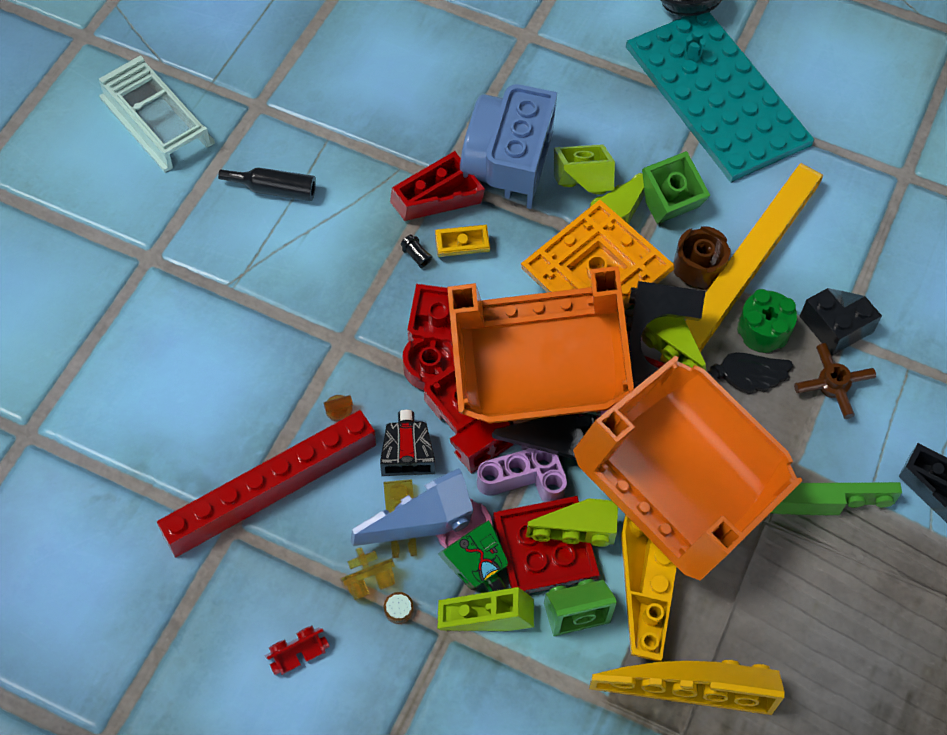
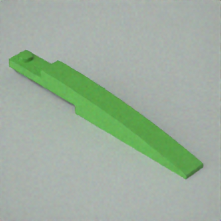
M800 483L771 513L840 515L846 505L852 508L864 505L889 507L895 504L902 494L901 483Z

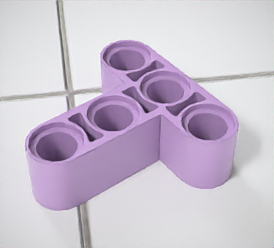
M521 446L522 451L485 461L478 467L477 488L484 495H496L535 483L542 501L548 502L564 498L567 479L558 455ZM546 460L550 464L540 465L537 461ZM517 467L522 469L523 472L514 473L510 469ZM491 475L494 476L496 479L493 481H487L483 477ZM554 484L560 489L550 490L547 486Z

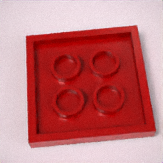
M578 496L493 512L499 543L508 561L506 571L511 588L519 587L527 594L550 590L557 586L578 584L587 579L599 580L600 574L591 543L566 544L562 540L554 539L541 542L534 540L532 537H526L528 521L578 503Z

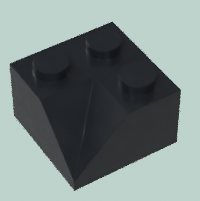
M827 288L806 299L799 317L821 343L827 344L830 354L834 355L872 334L882 315L866 296Z

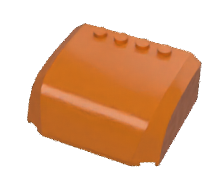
M619 266L590 269L592 287L481 300L476 283L447 287L459 413L489 424L605 411L634 389Z
M674 356L595 420L573 449V452L581 470L684 575L701 581L802 482L801 477H796L790 465L793 460L789 452L705 369L696 365L691 368L678 362L679 357Z

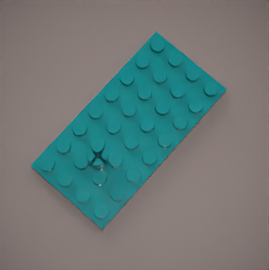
M710 12L698 16L682 17L627 40V50L730 183L813 145L815 139Z

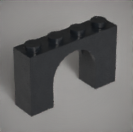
M638 281L636 288L631 287L629 304H634L632 315L627 314L626 328L629 331L628 345L634 389L659 369L647 361L641 349V335L646 325L656 318L666 316L696 321L701 320L706 291Z

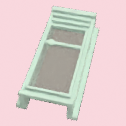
M141 55L99 78L103 94L99 95L101 101L164 173L173 169L170 154L196 138L206 148L215 144L214 139L208 134L207 128L195 118L157 76Z

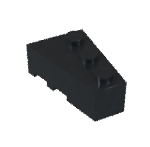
M917 443L902 468L899 477L947 523V457Z

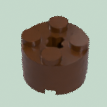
M701 226L700 229L692 230V228L686 230L678 241L673 261L674 274L689 285L703 290L709 289L720 272L725 269L730 257L731 250L725 235L719 230L708 226Z

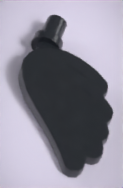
M735 352L728 354L720 365L716 363L712 365L707 372L714 379H721L723 377L734 388L749 394L754 390L765 392L770 387L777 386L779 382L785 381L788 378V371L791 370L793 364L790 360Z

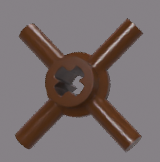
M826 343L819 344L816 349L824 369L821 371L818 379L795 383V392L798 394L820 389L825 396L837 399L844 419L852 418L855 414L846 393L854 382L875 379L876 371L874 368L850 372L845 365L834 363Z

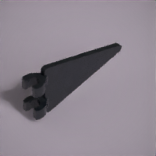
M577 414L545 417L497 428L492 432V437L497 440L576 460L573 449L595 420H597V417L594 414H587L578 417Z

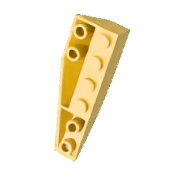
M625 515L621 542L630 652L632 656L661 662L677 567Z

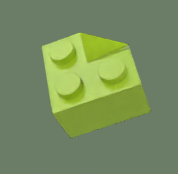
M604 144L554 148V178L558 185L574 187L576 184H580L588 192L597 195L605 194L606 191H614L615 161Z

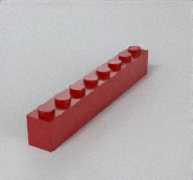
M358 410L156 521L161 534L176 558L376 446L375 430L362 411Z

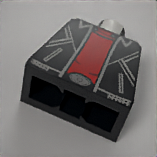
M412 410L399 411L398 422L386 424L380 459L381 476L435 474V457L427 423L415 422V413Z

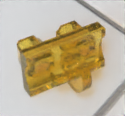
M359 547L355 549L357 558L349 560L347 563L350 570L361 566L362 570L340 578L342 586H347L350 595L356 600L369 595L364 579L372 575L375 576L380 590L394 585L395 579L392 568L395 565L391 558L369 567V562L378 559L375 551L364 554L363 549Z

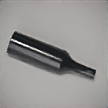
M257 167L248 172L220 169L218 174L220 180L242 183L255 193L312 201L316 189V177L300 173Z

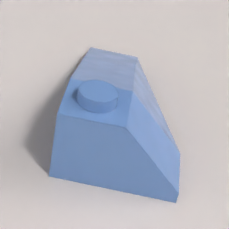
M458 468L434 479L425 485L427 491L415 498H411L410 495L404 497L391 513L388 510H383L353 528L351 534L352 545L358 546L440 535L452 530L457 532L467 527L471 520L473 507L461 470Z

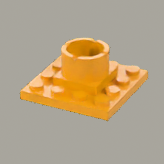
M598 200L521 263L522 270L546 292L592 287L590 269L619 266L624 311L633 305L629 304L631 287H637L638 281L658 284L674 270V264L601 200Z

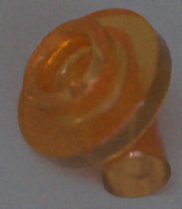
M335 395L326 402H323L327 417L333 421H340L352 414L353 402L350 395Z

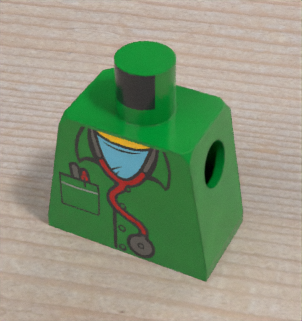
M489 520L438 553L440 558L470 589L477 587L481 583L484 584L488 592L506 588L497 572L506 567L508 561Z

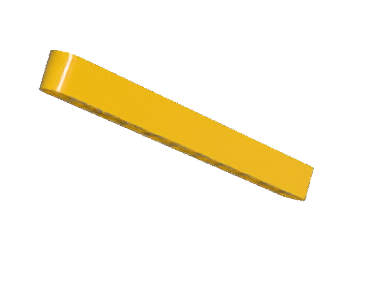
M803 163L797 166L728 261L725 269L720 272L705 293L701 320L686 319L685 322L700 352L822 181L823 174ZM662 354L660 361L666 364L668 360Z

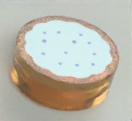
M395 592L386 598L384 614L390 622L402 624L407 622L413 615L414 605L409 595L403 592Z

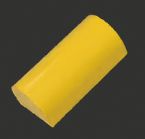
M487 224L435 230L438 257L490 252Z

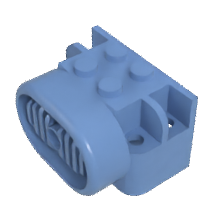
M515 84L506 89L503 98L486 94L480 95L476 101L463 143L460 170L463 172V177L467 178L468 174H471L480 182L488 183L495 188L504 189L506 199L511 198L512 192L527 194L526 208L532 209L553 134L558 92Z

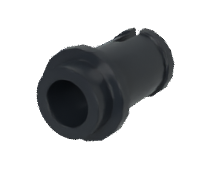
M411 234L401 241L402 251L408 253L420 268L425 267L431 262L433 256L419 243L417 236Z

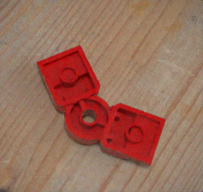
M416 284L407 329L409 342L403 350V372L410 384L424 390V401L440 420L444 419L454 433L457 434L478 419L459 413L448 288ZM427 360H434L435 362H434V363H426L425 361H427Z

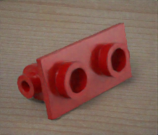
M313 625L297 632V639L289 643L284 639L270 646V653L264 656L268 660L273 657L275 662L269 665L274 675L279 673L284 675V673L300 666L301 664L296 656L300 652L306 662L326 653L325 649L330 647L325 636L321 638L318 636L319 633L323 632V629L318 627L314 630Z

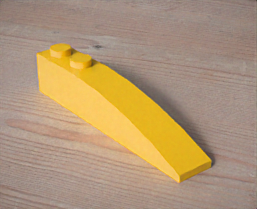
M723 660L722 662L668 661L626 666L592 674L589 685L591 690L766 715L774 713L785 695L779 670H772L764 664H754L752 667L743 666L735 660Z

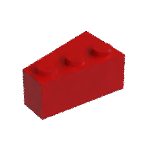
M453 151L393 186L390 203L402 219L408 221L481 204L485 188L474 175L468 174L467 178L463 177V172L460 170L461 158L456 151Z

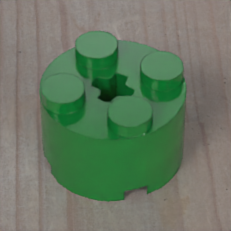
M765 289L756 290L746 300L737 324L738 334L740 333L744 339L743 343L750 349L760 353H770L775 349L783 348L788 343L797 321L796 304L793 299L787 298L778 292Z

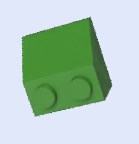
M687 151L642 169L645 201L657 224L699 208L710 196Z
M594 579L581 581L574 587H554L545 594L544 606L553 636L611 623L617 604L615 596L604 580L594 581Z

